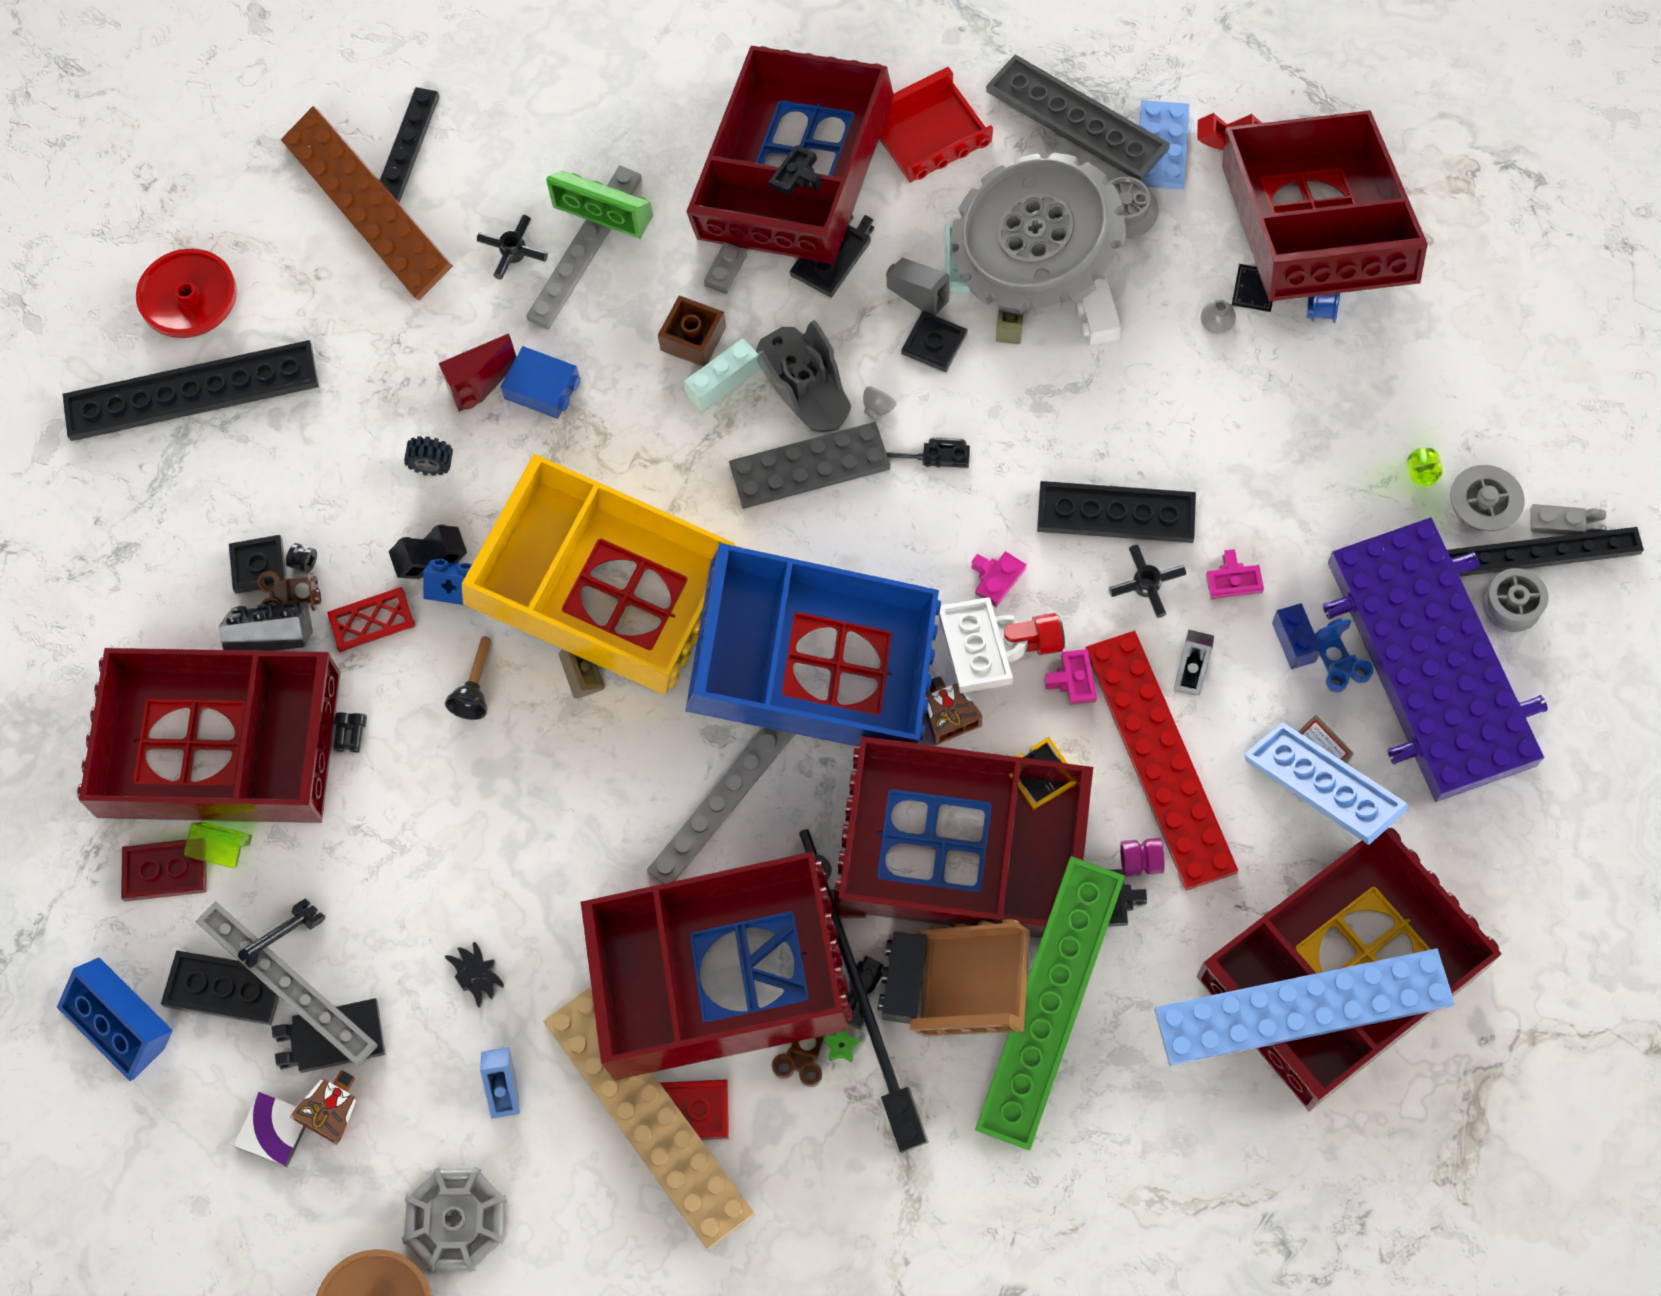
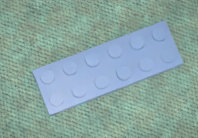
M1283 722L1245 754L1246 762L1368 845L1408 811L1406 802Z

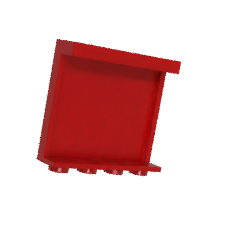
M948 66L893 93L894 98L879 137L883 146L909 183L917 179H923L937 169L945 168L949 163L957 159L965 158L969 153L979 148L988 146L992 142L993 127L992 125L985 127L953 83V72Z

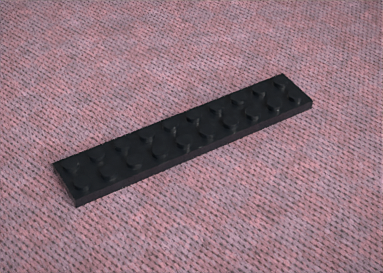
M310 340L81 389L62 394L67 437L70 441L80 440L319 387L312 343Z

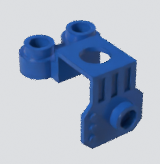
M1337 619L1330 622L1327 627L1320 629L1314 636V641H1316L1315 647L1329 673L1326 678V686L1333 692L1345 690L1350 677L1357 683H1366L1374 672V668L1369 661L1364 659L1358 660L1355 654L1350 656L1340 638L1342 633L1349 629L1351 625V620L1347 619L1344 621ZM1331 647L1338 648L1341 651L1342 657L1337 661L1330 660L1326 655L1327 649ZM1356 671H1363L1365 676L1357 675ZM1336 679L1340 681L1341 685H1334L1332 683V680Z

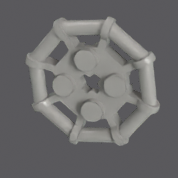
M438 1167L434 1169V1173L410 1196L407 1195L404 1200L406 1202L404 1236L402 1237L403 1244H407L427 1266V1271L468 1270L471 1273L475 1271V1267L500 1243L503 1244L505 1240L503 1228L505 1203L507 1202L506 1195H501L481 1173L480 1168L441 1169ZM446 1181H467L464 1188H447ZM476 1184L490 1200L480 1203L471 1193L474 1185ZM439 1185L440 1192L435 1199L430 1200L428 1203L421 1201ZM421 1208L424 1210L423 1228L416 1230L417 1210ZM493 1208L492 1231L484 1228L485 1210ZM453 1211H457L458 1216L462 1217L461 1222H458L456 1227H452L451 1223L446 1221L447 1217L452 1216ZM427 1235L436 1244L437 1247L433 1254L419 1240L420 1237ZM480 1235L488 1237L470 1256L468 1247L476 1242ZM444 1250H461L463 1258H441Z

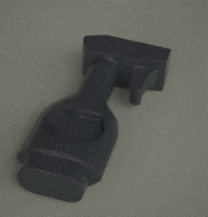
M865 956L863 961L857 963L867 995L877 986L882 976L881 970L884 966L881 962L869 956ZM849 980L851 993L847 999L851 1005L853 1020L848 1022L853 1027L862 1030L864 1026L863 1016L860 1009L857 1013L854 1012L858 1002Z

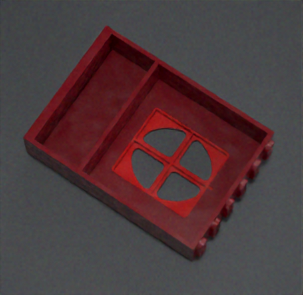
M1371 110L1225 128L1222 168L1269 301L1421 283L1428 243ZM1318 181L1328 184L1341 192L1344 197L1314 200L1307 182ZM1290 183L1298 185L1304 201L1273 205V198L1280 188Z
M104 648L103 657L99 660L100 678L94 688L96 697L95 707H92L90 712L91 731L86 736L87 755L82 760L81 766L83 773L82 784H79L77 789L79 801L96 818L322 823L341 673L329 652ZM209 708L224 715L234 727V738L231 740L197 739L202 709ZM178 709H190L185 738H149L151 728L162 717ZM149 749H181L184 751L181 774L177 781L164 779L150 768L146 760V752ZM197 750L232 751L230 761L218 773L201 781H191L193 759Z

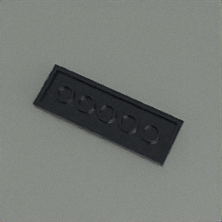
M1040 481L1037 532L1193 543L1195 536L1196 492Z

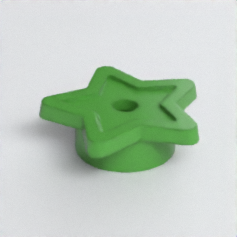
M847 1031L837 1033L835 1036H826L823 1039L830 1047L829 1061L844 1058L852 1062L853 1049L860 1043L859 1038L848 1036ZM844 1043V1047H839V1044Z

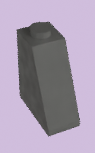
M901 258L896 264H892L886 272L887 288L921 311L936 316L949 302L950 275L946 272L905 258Z

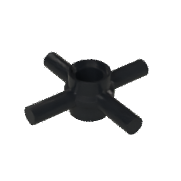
M522 215L515 231H507L500 238L481 232L478 233L477 242L499 248L502 255L493 274L495 278L502 280L509 264L520 262L524 256L546 262L548 252L528 247L522 239L531 221L529 216Z
M1133 545L1129 548L1137 572L1133 580L1109 587V594L1111 597L1136 591L1138 595L1149 598L1157 618L1164 617L1166 611L1157 591L1160 589L1162 582L1185 576L1187 574L1185 566L1181 565L1160 572L1155 566L1146 565L1139 545ZM1148 578L1152 580L1153 583L1146 584L1142 581V579Z

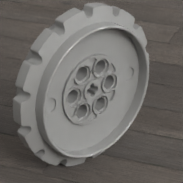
M1052 153L1048 159H1042L1040 154H1032L1014 159V164L1005 167L1000 165L981 179L983 185L979 189H971L959 206L958 210L962 218L954 220L951 231V244L953 249L957 251L952 255L955 267L962 281H969L967 285L973 295L987 305L996 301L1000 311L1011 314L1023 315L1029 308H1033L1036 315L1061 310L1063 302L1068 300L1074 304L1081 301L1096 290L1094 283L1096 279H1106L1119 260L1115 249L1123 247L1125 243L1126 222L1124 216H1120L1124 212V208L1115 186L1112 184L1107 185L1106 175L1091 163L1086 162L1079 166L1076 157L1066 154Z

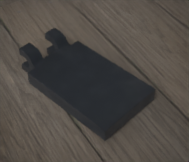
M854 215L851 216L849 224L853 220ZM864 215L857 228L848 224L834 264L799 258L791 268L790 276L832 298L870 244L871 237L869 235L874 230L872 225L873 219Z
M376 998L336 1006L341 1013L378 1045L366 1059L386 1055L378 1000ZM300 1015L292 1016L293 1024L271 1026L272 1037L276 1038L277 1043L291 1040L292 1052L275 1054L276 1065L280 1066L281 1070L298 1066L299 1071L305 1073L351 1063L346 1056Z

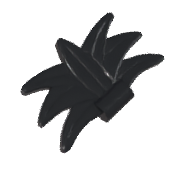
M473 942V953L461 947L457 948L463 961L450 955H445V959L455 967L457 974L454 977L463 991L469 990L475 998L477 1007L480 1008L482 1004L481 989L492 1000L494 997L492 983L501 988L504 987V983L490 970L494 966L495 960L484 961L479 946L476 942Z

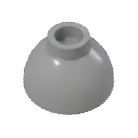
M1224 300L1209 302L1201 312V322L1211 332L1224 333L1229 331L1235 324L1236 314L1234 308Z
M868 386L864 390V413L877 420L878 416L891 412L897 405L892 397L872 386Z

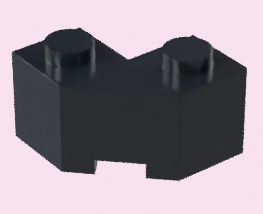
M444 524L433 527L432 531L424 539L402 537L388 551L397 578L407 579L423 578V571L431 560L444 559L450 563H458L467 554L459 528Z

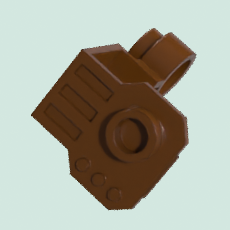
M265 571L258 577L257 583L259 588L270 594V597L266 598L261 604L274 602L277 605H284L283 603L286 601L299 600L300 603H310L312 611H315L322 602L318 579L313 573L308 574V577L280 580L276 572ZM267 576L274 578L275 582L272 586L266 583ZM299 583H306L308 585V597L300 598L296 595L295 588Z
M824 1036L815 1038L816 1045L811 1050L802 1049L799 1041L793 1042L787 1054H780L773 1059L772 1070L775 1076L780 1079H787L796 1071L799 1072L803 1085L807 1087L817 1086L822 1080V1070L815 1062L817 1061ZM786 1063L789 1065V1070L787 1072H780L779 1066ZM810 1071L816 1073V1078L812 1081L806 1079V1074Z

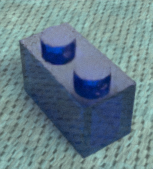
M1302 603L1277 610L1272 625L1290 668L1295 669L1315 663L1320 655L1321 647Z

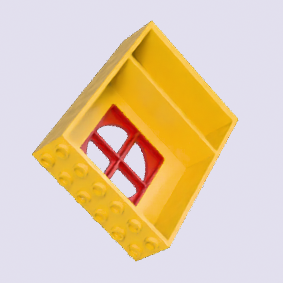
M533 454L462 582L463 605L666 696L669 688H675L680 677L681 666L685 667L690 658L692 645L697 644L710 562L719 543L735 546V543L537 454ZM614 560L632 561L637 565L624 589H618L592 577V570L598 565ZM646 570H653L666 584L671 598L670 606L667 609L658 607L634 595V591ZM583 587H592L618 600L606 625H598L586 612L581 599ZM627 606H634L661 619V624L657 628L644 634L622 635L615 631Z

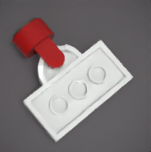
M990 597L941 605L939 618L960 693L1012 685L1013 676L1009 663L1017 661L1024 655L1025 651H1037L1038 655L1041 656L1062 652L1065 648L1062 621L1056 613L1033 616L1031 621L1018 622L1015 620V616L1003 615L995 617Z

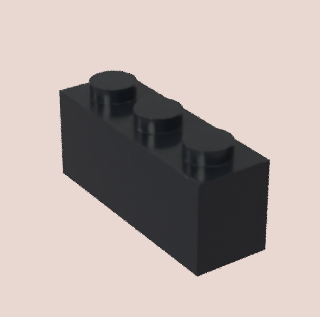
M894 931L893 940L887 939L885 956H889L890 961L889 967L883 966L881 983L886 984L885 994L879 995L878 1011H883L882 1020L910 1024L911 1019L917 1018L927 935Z

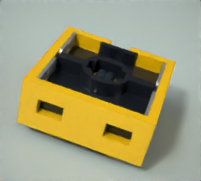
M1050 737L1032 746L1029 754L1024 756L1021 753L1016 756L1067 763ZM1034 776L1029 778L1019 777L1018 789L1034 811L1076 785L1077 782L1050 781L1049 778L1039 779Z

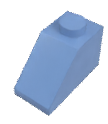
M510 1047L481 1052L480 1073L491 1119L520 1114L516 1075Z

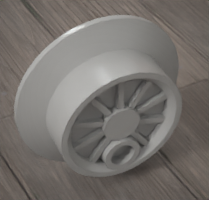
M1118 177L1109 181L1107 185L1112 184L1115 186L1124 208V212L1120 216H1124L1126 222L1125 239L1135 238L1148 232L1155 224L1158 216V203L1153 193L1143 182L1133 177Z
M1477 465L1464 470L1456 477L1450 491L1451 505L1457 516L1468 527L1479 531L1506 529L1519 519L1524 509V492L1519 482L1509 472L1492 465Z

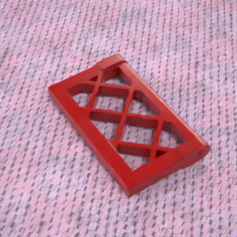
M403 587L327 612L339 652L415 627V621L412 618ZM396 598L399 600L396 608L384 604ZM377 605L370 617L359 613L363 609ZM381 608L393 612L387 623L375 619ZM352 614L346 625L338 622V618ZM397 614L404 617L405 622L391 626ZM356 616L367 620L361 632L350 628ZM372 623L384 627L381 630L366 635ZM347 631L358 636V638L344 641Z

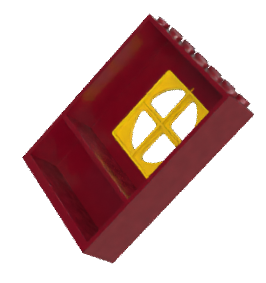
M1388 827L1369 845L1361 840L1204 961L1196 977L1211 995L1322 973L1323 970L1319 960L1320 945L1327 930L1334 927L1356 951V956L1341 968L1378 961L1376 953L1400 934H1406L1409 937L1413 953L1438 949L1452 996H1455L1485 972L1502 953L1499 951L1496 941L1490 936H1486L1480 930L1477 920L1462 910L1458 899L1452 893L1445 891L1440 885L1438 877L1432 871H1427L1420 863L1421 860L1417 853L1412 849H1408L1401 842L1399 833L1395 829ZM1358 911H1376L1391 917L1394 921V926L1374 942L1366 945L1345 923L1344 917ZM1435 1011L1256 1049L1310 1112Z

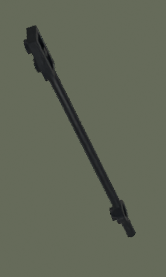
M809 829L800 831L799 836L805 853L813 851L816 861H822L828 880L832 873L830 862L822 855L817 854ZM826 887L833 906V913L831 914L838 933L837 945L841 951L844 965L889 1094L882 1096L881 1099L899 1151L904 1153L927 1144L929 1141L910 1088L900 1089L833 896L830 888Z

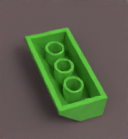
M560 171L548 175L546 178L552 206L555 209L641 239L653 217L651 202L643 197L626 194L623 190L609 188L598 181L584 179L575 173L570 174Z

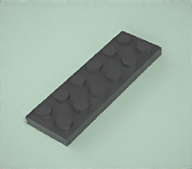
M876 421L729 461L742 509L890 470V463Z

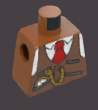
M941 676L931 680L929 688L931 694L925 696V699L929 701L926 716L935 745L982 726L983 716L967 693L959 692L957 683L946 687Z
M340 1070L333 1083L322 1078L297 1106L290 1118L338 1145L357 1100L356 1097L347 1093L355 1077Z

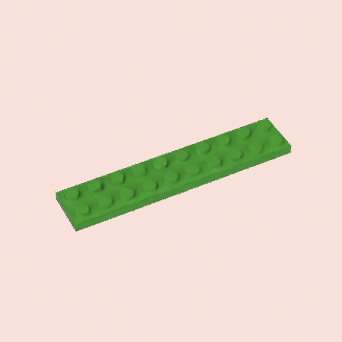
M1070 856L1027 978L1024 1032L1008 1033L975 1131L1030 1151L1125 875Z

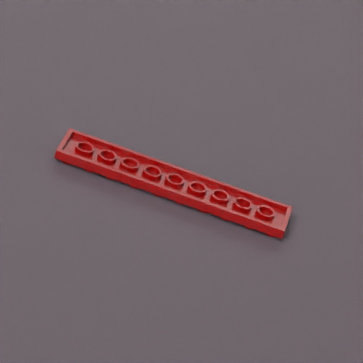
M1134 630L1086 646L1085 649L1088 650L1094 674L1185 891L1237 874L1239 871L1136 631Z

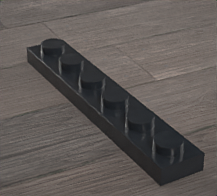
M415 87L381 175V183L399 203L438 103V91Z

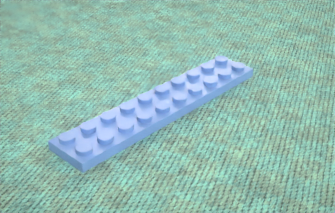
M1432 949L1155 1007L1154 1011L1169 1066L1446 1009L1453 1007L1455 1002L1438 949Z

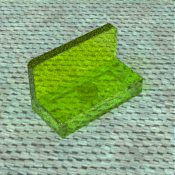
M206 822L192 823L184 855L225 867L236 868L241 847L250 845L252 834Z

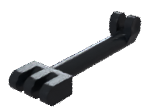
M305 898L293 906L291 913L294 917L238 952V958L241 961L246 960L245 964L252 968L258 962V952L302 924L310 930L321 924L326 916L322 912L315 915L318 909L314 905L309 907L310 902Z

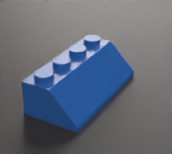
M100 957L73 968L57 1005L58 1010L129 1081L134 1080L165 1049L173 1032Z

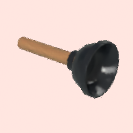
M483 636L480 640L469 680L465 682L464 686L456 688L445 700L446 709L463 719L479 720L487 714L488 708L485 697L480 691L479 685L491 639L487 636Z

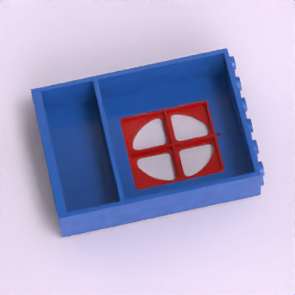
M719 543L710 562L685 712L852 746L860 745L861 736L917 744L923 740L925 733L922 717L927 713L929 701L925 699L926 690H929L932 675L928 674L929 665H932L935 656V649L931 648L932 640L936 639L938 633L935 617L939 615L941 609V600H938L939 590ZM831 627L837 631L834 656L831 659L799 653L796 650L798 641L814 630ZM848 632L860 635L872 645L879 656L880 668L875 669L844 661L843 656ZM795 663L825 668L830 671L831 676L826 700L822 701L815 698L800 685L793 672V665ZM842 673L873 678L878 682L876 691L863 701L848 705H842L837 701Z

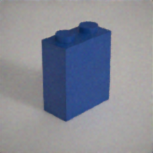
M522 346L500 387L504 399L558 419L562 411L565 412L567 410L570 396L573 391L579 388L581 377H579L576 365Z

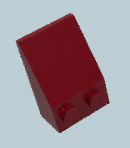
M508 333L438 363L447 388L459 412L475 407L506 377L516 359V353Z

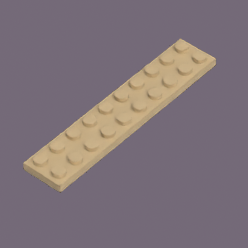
M590 987L543 1021L707 1251L755 1215L752 1208L652 1072L614 1080L603 1067L600 1059L593 996Z

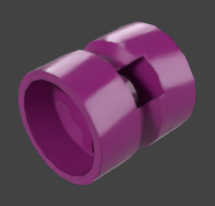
M1161 838L1145 839L1142 844L1137 840L1120 842L1121 867L1125 877L1140 876L1143 870L1147 874L1164 873L1165 860Z

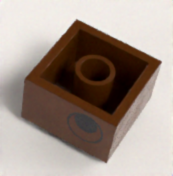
M679 295L658 333L660 351L704 367L708 364L726 329L725 313Z

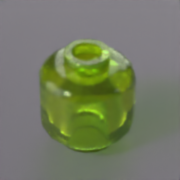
M1426 447L1419 448L1408 456L1407 468L1413 483L1431 486L1442 477L1443 465L1441 457L1436 450Z

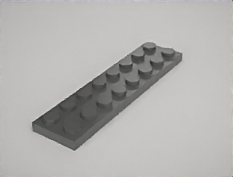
M1016 54L986 85L987 93L1128 176L1140 181L1146 177L1170 149V143Z

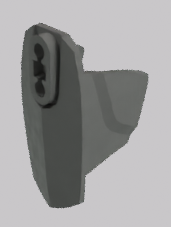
M815 320L811 321L804 334L795 327H781L760 339L756 348L758 354L757 361L784 402L812 431L827 432L838 430L848 417L852 407L842 387L837 363L834 359V349L819 324ZM775 343H781V344H782V345L779 346V347L774 346ZM789 358L790 362L795 364L792 366L787 365V359Z

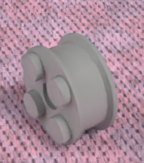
M1520 568L1507 569L1497 574L1492 580L1483 597V608L1488 619L1495 626L1511 632L1525 631L1534 626L1545 611L1549 599L1548 591L1543 581L1534 573Z

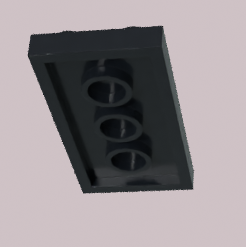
M176 950L161 1005L178 1010L272 1025L279 997L237 960Z

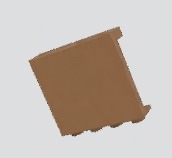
M1007 919L1003 920L1002 924L983 921L979 922L978 926L959 923L954 924L953 928L930 926L929 930H918V934L927 935L921 1016L920 1018L911 1019V1031L924 1037L1024 1032L1030 944L1029 929L1020 925V922L1017 920Z

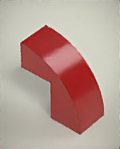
M1212 113L1197 120V140L1209 147L1223 150L1226 127L1262 122L1253 114L1226 124L1215 113Z

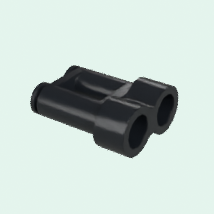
M335 713L334 751L344 752L345 749L354 753L360 752L363 728L366 727L367 715L361 713ZM347 730H352L350 744H345Z

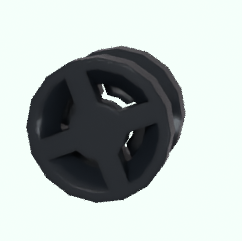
M295 542L288 550L286 565L290 568L298 567L301 572L309 573L316 563L317 551L310 547L307 549L303 548L302 544Z

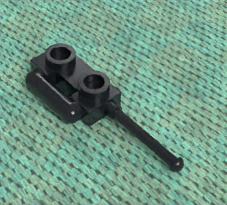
M932 437L928 443H924L923 453H886L887 457L923 460V465L926 467L969 468L970 445H967L964 439Z

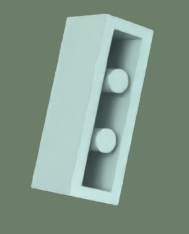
M742 338L684 381L686 397L701 413L760 370L757 352Z

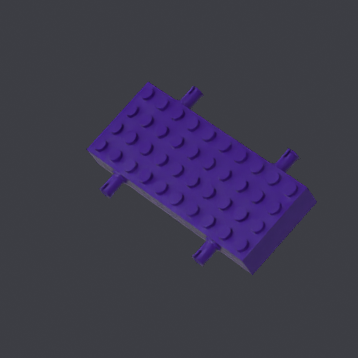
M1432 517L1332 551L1328 565L1343 598L1324 603L1323 610L1324 613L1328 612L1326 617L1329 620L1350 612L1408 741L1407 743L1387 749L1389 758L1393 756V759L1390 761L1395 765L1415 757L1434 801L1438 802L1537 767L1545 757L1526 718L1546 712L1548 706L1546 702L1541 703V701L1545 700L1542 695L1521 703L1517 700L1459 577L1460 573L1479 568L1478 558L1473 559L1477 555L1474 552H1470L1467 555L1452 559Z

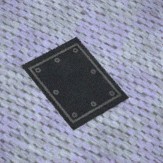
M1239 264L1232 306L1271 312L1273 301L1268 300L1258 268Z

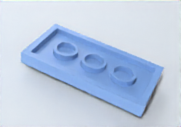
M1141 100L1139 126L1170 143V149L1141 181L1147 187L1184 189L1189 104Z

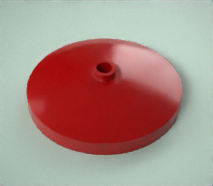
M194 248L172 251L155 260L144 271L136 288V304L144 321L156 332L173 338H191L213 330L230 314L237 297L236 281L226 262L212 252Z

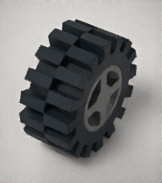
M417 436V439L413 437L407 441L404 464L408 466V469H414L416 473L423 472L422 475H427V473H430L431 476H436V473L443 475V473L450 471L453 448H451L450 444L446 445L447 442L445 441L439 442L438 438L433 440L429 436H426L425 439L422 436Z

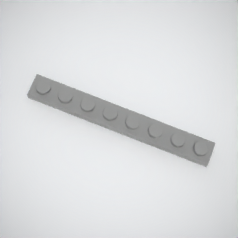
M619 165L607 187L620 189L626 194L632 195L642 180L641 174ZM585 220L527 313L528 321L550 329L611 228Z
M763 728L648 867L647 873L662 884L676 881L795 734Z
M215 901L195 921L357 1067L377 1048L378 1045L268 947L258 952V962L252 968L245 964L246 960L241 961L238 958V952L258 940V938L219 903Z

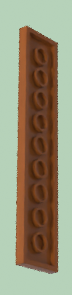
M312 106L281 138L285 146L414 298L420 301L453 267L450 261L316 107Z

